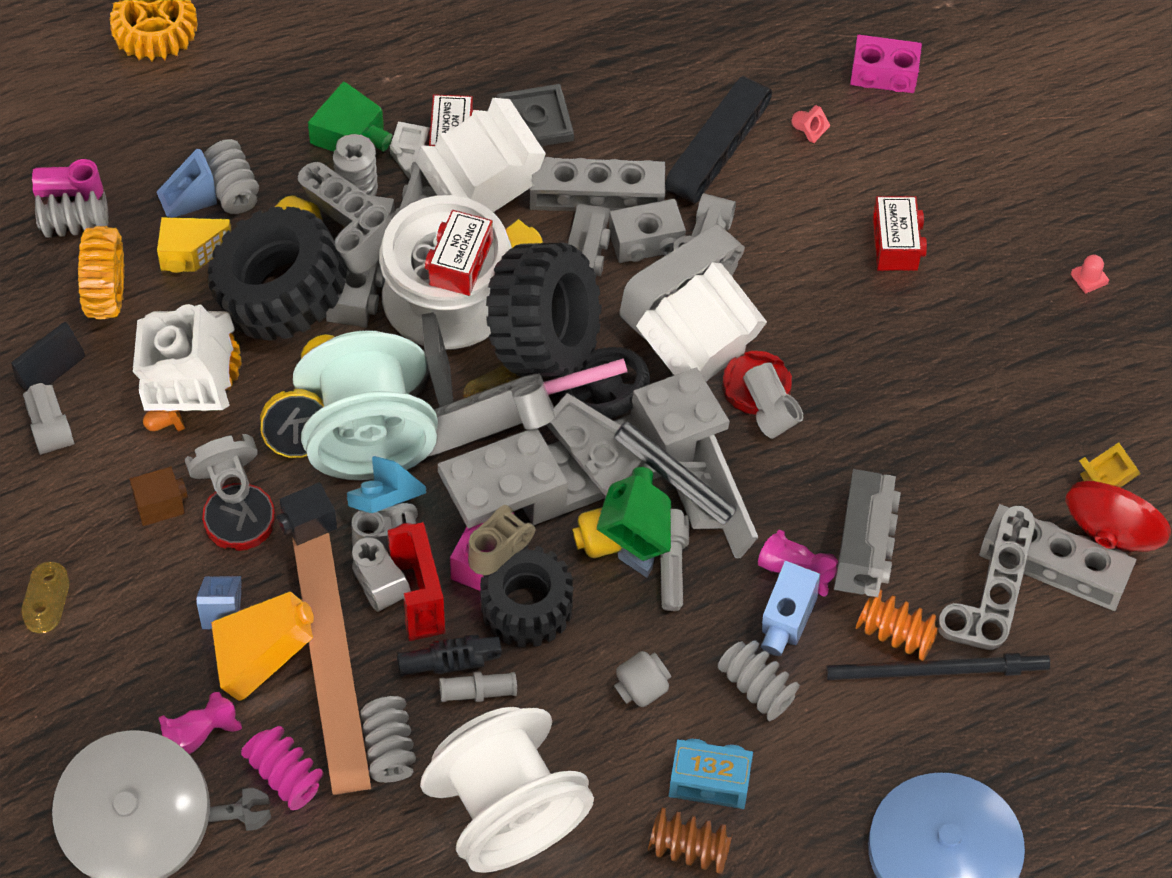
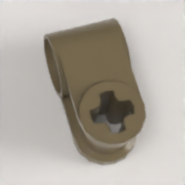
M506 504L502 505L485 523L470 535L469 567L480 575L493 574L514 554L520 552L528 545L535 534V526L531 523L525 524L512 514L511 507ZM481 550H489L491 552H481Z

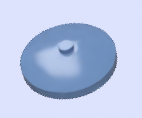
M952 773L924 774L911 778L895 787L887 794L877 808L868 840L870 862L877 878H1019L1025 854L1024 838L1020 824L1003 798L977 780Z

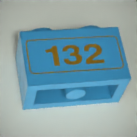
M677 739L669 797L744 809L753 751H747L737 745H725L724 747L709 745L700 739H688L686 741Z

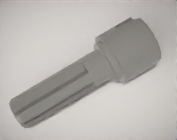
M671 509L670 552L660 555L662 608L666 611H678L683 605L682 550L689 545V515L684 516L682 510Z

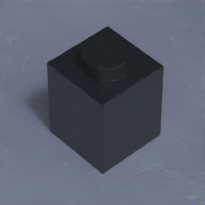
M320 482L280 498L281 514L277 515L279 525L284 535L291 534L297 546L337 529L335 509Z

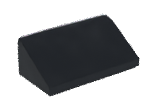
M64 322L12 361L11 365L16 383L26 392L30 386L39 383L50 385L85 357V353L70 326Z

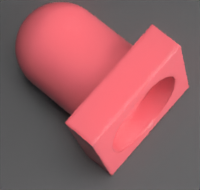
M817 105L809 112H796L791 120L793 127L804 131L807 139L812 143H815L830 127L823 110Z
M1098 255L1088 256L1082 266L1071 271L1072 277L1085 294L1103 287L1109 282L1108 277L1103 272V259Z

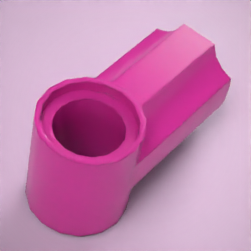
M80 159L73 162L69 167L33 169L34 196L49 197V194H53L54 197H62L63 193H67L68 197H76V193L80 192L84 201H88L90 191H94L97 199L103 194V185L98 168L91 160Z

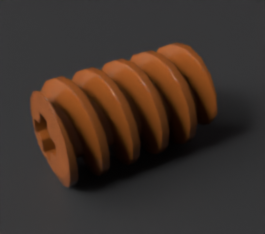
M661 807L654 822L648 851L655 844L656 856L661 858L669 848L671 860L675 862L684 852L686 865L692 866L697 857H700L701 869L707 870L710 864L715 861L716 873L722 874L728 858L733 834L731 837L727 836L726 824H721L717 831L713 833L711 820L708 819L699 829L696 824V816L693 815L684 825L681 820V812L678 811L669 821L666 816V808Z

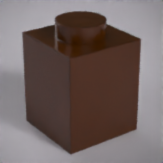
M171 466L129 478L143 526L185 514L182 500L188 499L183 478L175 479Z

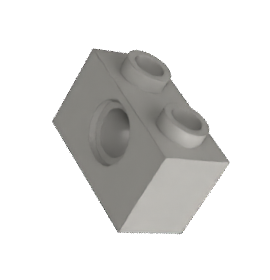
M675 199L610 211V237L619 263L637 262L648 257L667 255L673 251L674 242L678 238L685 236L686 233Z

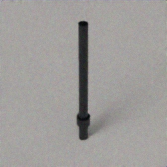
M1004 653L1003 657L827 665L826 676L827 680L992 672H1004L1005 676L1021 675V671L1050 670L1049 655L1020 656V653Z

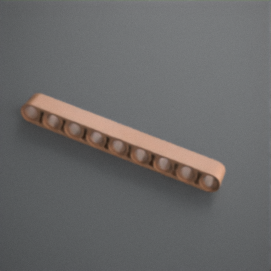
M326 533L298 546L292 537L302 601L309 604L314 616V621L311 623L313 638L309 641L332 794L338 795L371 789L330 536L329 533Z

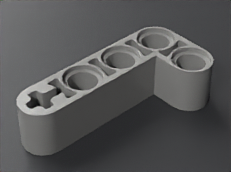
M313 162L304 166L299 172L298 181L310 201L345 227L335 238L336 250L350 272L355 274L366 272L379 261L382 239L387 226L392 220L390 213L385 206L324 164Z
M719 224L710 227L634 275L625 286L619 313L620 317L646 339L636 325L647 310H656L664 297L673 295L687 285L695 274L703 275L712 262L722 263L726 270L730 269L740 260L745 247Z
M527 375L434 409L438 418L436 445L428 456L439 454L521 423L528 430L550 423L555 418L554 409L541 375Z
M1013 506L1004 512L998 525L979 608L958 603L947 605L937 620L939 633L945 639L985 650L997 649L1007 639L1035 527V519L1029 509L1023 506ZM1014 518L1021 519L1020 525L1023 527L1020 529L1016 541H1009L1013 530V525L1009 523ZM1003 552H1010L1016 556L1018 565L1013 569H1006L999 563L998 556ZM995 587L1004 588L1009 594V602L1003 605L994 603L990 597V590ZM951 613H956L964 619L965 627L960 631H952L946 626L945 617ZM988 622L996 624L1000 628L1001 637L997 640L986 639L981 632L982 625Z

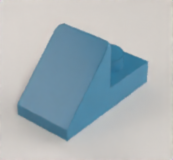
M373 456L374 481L364 482L361 484V488L347 492V501L349 507L368 513H375L425 494L426 486L397 462Z

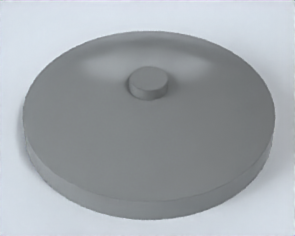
M130 730L116 732L90 743L68 764L62 773L54 794L52 809L53 826L58 843L67 858L75 867L91 878H167L184 866L201 844L208 825L210 799L207 783L199 766L177 743L148 731Z

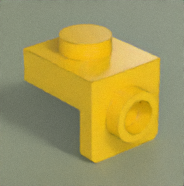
M1119 442L1090 462H1088L1086 457L1079 460L1085 471L1080 473L1084 481L1103 482L1121 488L1141 474Z

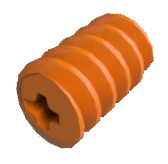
M880 589L878 597L871 596L868 599L855 629H858L865 622V634L872 635L879 628L878 639L884 642L892 635V647L898 648L906 641L905 652L907 654H912L919 647V659L923 661L929 653L939 631V628L935 627L936 615L932 614L926 621H922V608L919 607L910 615L908 614L909 602L905 601L897 609L895 608L896 596L892 595L884 603L881 601L882 590Z

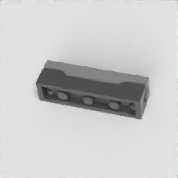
M853 469L834 590L878 597L881 583H889L892 562L885 561V559H892L895 538L888 537V535H895L898 515L891 514V512L897 513L901 492L894 491L896 476Z

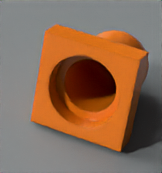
M151 410L143 418V424L149 431H158L174 424L178 432L185 429L179 410Z

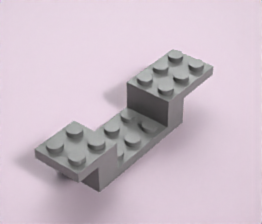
M697 367L634 390L631 414L614 420L620 426L626 421L630 422L678 462H693L696 441L727 430L730 422ZM538 428L524 431L438 464V473L467 528L486 522L499 507L505 504L511 507L512 511L523 508L531 524L534 526L606 498L563 444L559 441L547 446ZM645 464L643 466L653 471V479L661 477V475L657 473L654 469H652L649 465Z

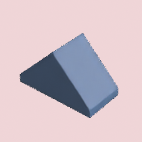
M196 149L157 191L167 217L174 218L217 204L213 175L202 150Z
M241 576L204 577L197 595V607L202 629H212L211 622L240 611Z

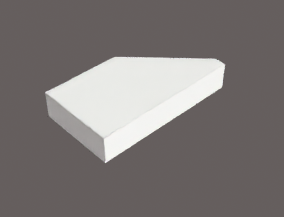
M398 122L390 145V154L410 179L411 165L413 162H416L420 146H427L430 127Z

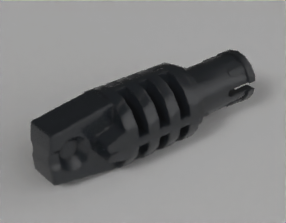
M476 634L450 640L433 641V644H429V648L403 653L397 652V662L401 677L433 670L434 674L438 673L440 675L447 672L452 673L454 671L483 667L485 665L484 661L500 658L502 650L499 637L479 639V635Z

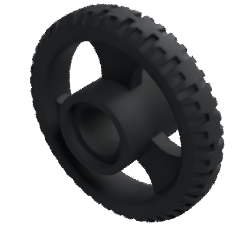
M622 347L598 348L590 352V360L579 371L624 358L625 364L636 371L634 384H623L619 374L560 392L561 398L568 393L585 403L584 401L587 398L591 397L594 404H585L607 418L612 419V417H618V415H623V413L633 409V391L649 385V371L642 357L630 349Z

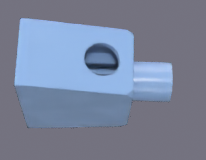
M788 561L784 562L763 614L762 632L766 636L761 648L764 651L775 656H781L787 643L797 645L818 598L819 573Z

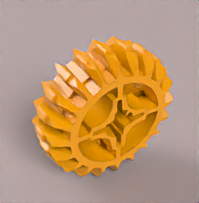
M119 0V2L113 3V12L110 13L109 19L111 34L114 40H116L119 49H124L128 56L135 54L139 61L145 56L151 62H153L155 57L160 56L166 60L167 55L170 53L178 56L179 48L187 49L189 41H194L195 31H197L198 27L196 8L191 3V0ZM173 17L177 18L175 22L171 21ZM133 21L136 22V25L132 27L131 24L133 23Z
M108 226L86 228L81 237L78 256V293L80 294L82 311L88 318H115L122 308L125 278L121 235L116 228H108Z

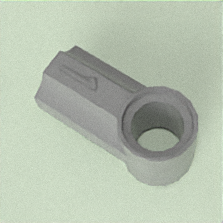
M703 193L699 202L696 225L692 237L698 236L716 224L729 231L735 213L736 202Z
M764 363L753 367L745 373L743 379L759 410L756 413V420L766 436L773 439L803 420V412L800 405L791 395L786 394L772 363Z
M39 383L30 386L29 390L23 394L28 415L32 421L30 426L39 454L74 445L66 415L61 413L52 385Z

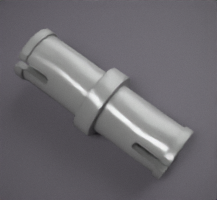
M473 672V676L439 679L441 702L475 699V702H483L484 698L517 696L515 672L482 675L481 672Z

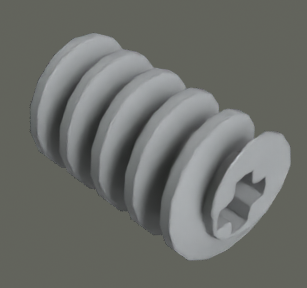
M351 134L340 138L337 141L336 150L333 154L335 172L367 195L375 196L377 194L378 183L374 144L363 135Z
M233 139L215 143L204 152V157L212 172L216 195L221 202L222 208L230 214H239L252 209L257 203L256 195L259 191V184L254 180L255 176L250 170L249 163L245 160L246 157L241 151L240 144Z
M90 191L88 201H84L81 193L77 192L74 202L70 201L67 193H63L61 203H57L54 195L49 194L48 202L45 205L39 195L35 196L37 227L39 231L42 230L47 238L52 237L54 227L59 236H65L68 227L72 235H79L81 226L84 231L86 228H94L95 224L96 226H108L109 216L105 192H103L102 200H98L94 191Z
M756 640L747 645L743 641L738 642L724 653L717 668L721 672H727V678L731 682H737V688L742 693H747V699L751 703H757V709L762 714L767 713V720L772 721L780 716L793 702L795 693L800 685L797 682L787 687L784 685L790 675L786 671L778 676L775 675L780 665L777 661L771 662L767 666L765 665L770 655L767 651H763L758 655L754 654L759 647V643Z
M399 696L375 699L367 703L360 711V720L363 724L362 733L365 737L364 746L367 750L366 758L370 765L369 775L377 782L387 783L404 780L412 776L414 772L409 767L416 760L414 752L409 751L413 748L414 743L412 739L407 738L411 734V728L405 724L409 719V715L406 711H403L407 704L406 700Z

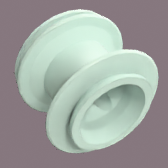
M355 331L336 336L322 343L304 355L298 362L293 372V385L295 389H305L316 393L323 400L324 405L305 423L301 432V442L304 450L307 452L310 463L317 470L335 478L369 480L374 479L373 456L395 461L407 470L423 461L432 452L437 440L438 418L436 412L422 399L409 395L422 382L427 373L428 365L425 353L420 346L409 339L394 334L378 331Z

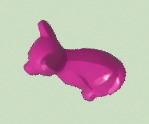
M778 530L776 534L769 537L759 554L758 566L771 572L780 573L784 562L788 561L820 574L818 594L825 597L829 591L828 583L835 577L837 572L838 560L830 553L814 555L806 546L788 540L785 536V531Z
M220 692L210 695L205 709L190 710L175 719H168L164 715L159 717L162 736L177 743L188 754L198 749L214 728H221L231 732L242 729L241 723L235 719L236 712L233 703L226 698H222Z

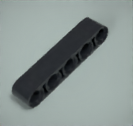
M741 76L674 164L666 178L665 190L696 204L766 110L772 97V89L745 76Z

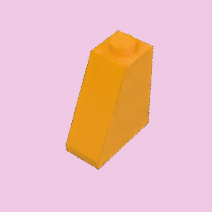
M290 591L211 622L220 688L236 700H243L313 638L311 623L314 621V616L309 604L300 600Z

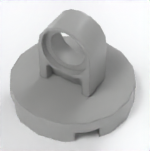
M242 434V441L234 442L232 435L210 441L195 449L197 457L192 459V457L187 456L185 458V464L190 477L195 479L211 478L215 491L226 503H239L248 495L250 489L249 481L243 466L257 456L254 439L248 434ZM230 477L239 478L242 484L241 489L234 495H227L222 489L223 483Z

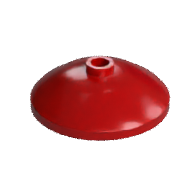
M1081 481L1073 484L1066 495V504L1071 516L1087 535L1105 548L1126 552H1148L1165 546L1171 536L1170 525L1162 513L1146 500L1120 487L1097 481Z

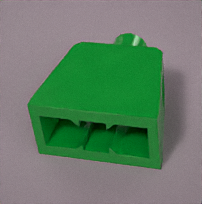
M344 81L308 121L310 143L333 152L336 150L337 141L351 134L363 135L369 138L374 147L383 152L388 149L392 141V134L383 130V110L381 107Z
M636 467L632 470L630 477L612 483L609 487L598 520L597 530L640 560L645 561L670 552L671 501L665 493L652 485L654 473L651 469Z

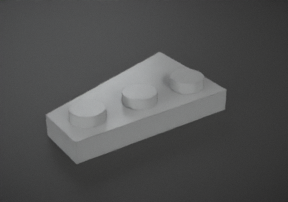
M568 393L554 407L555 418L546 425L605 496L612 483L630 477L634 468L643 467L646 464L615 439L614 435L620 425Z

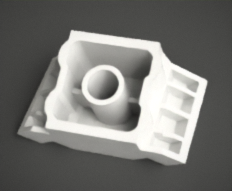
M492 98L488 111L473 110L472 116L467 118L466 121L451 131L439 133L435 146H420L416 163L437 196L453 195L465 197L479 202L494 212L534 186L531 182L532 174L540 170L546 153L511 100Z
M712 262L703 275L695 274L687 285L673 295L664 297L656 310H647L636 327L674 375L697 367L707 382L724 369L730 360L734 357L737 359L745 353L746 344L757 337L767 321L722 263Z
M187 304L179 307L176 311H153L145 315V318L137 320L133 372L140 379L139 394L144 410L209 411L223 410L230 406L225 389L231 386L229 362L233 346L229 334L235 330L231 316L227 311H206L202 305L193 306Z

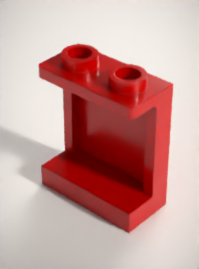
M424 522L417 524L404 523L396 528L389 529L387 531L389 556L401 571L406 569L414 570L419 589L403 593L406 631L409 641L445 634L444 597Z

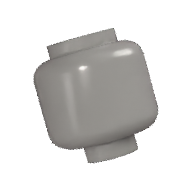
M640 651L617 667L616 675L619 682L614 687L626 704L633 700L639 707H646L669 690L667 680L672 676L655 652L649 655L645 651Z

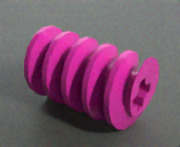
M282 726L259 732L242 748V756L249 759V763L254 769H259L260 776L268 780L269 786L273 790L278 791V795L283 801H288V807L291 810L302 808L316 795L319 788L318 782L323 776V771L319 768L309 773L314 763L313 760L306 758L299 762L304 751L301 747L289 751L294 744V740L292 737L280 740L285 731Z

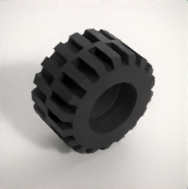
M527 545L520 552L514 554L496 572L481 577L480 594L483 621L486 626H491V633L495 637L503 635V642L510 645L512 640L517 641L518 647L525 648L526 643L533 642V647L541 646L543 639H546L548 642L556 639V631L562 633L566 629V621L570 622L573 608V578L571 572L567 573L566 563L563 560L557 562V555L552 551L545 554L544 548L538 546L535 547V550H528ZM520 588H533L542 592L546 597L538 603L523 605L512 601L508 595Z

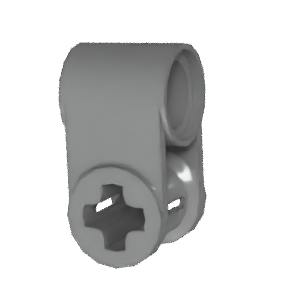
M401 503L375 513L358 511L352 518V545L354 546L360 539L370 537L379 540L386 551L389 552L387 531L404 523L416 524L415 519L418 516L416 506ZM371 530L374 533L365 534L362 531Z
M370 537L360 539L355 543L352 549L354 560L352 571L364 589L372 607L379 612L404 599L403 593L411 592L409 584L402 571L389 556L383 544L379 540Z

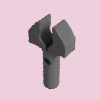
M255 788L242 789L243 797L237 803L211 806L208 823L239 819L245 823L246 831L257 830L271 818L270 810L251 812L249 809L254 805L270 804L269 797Z

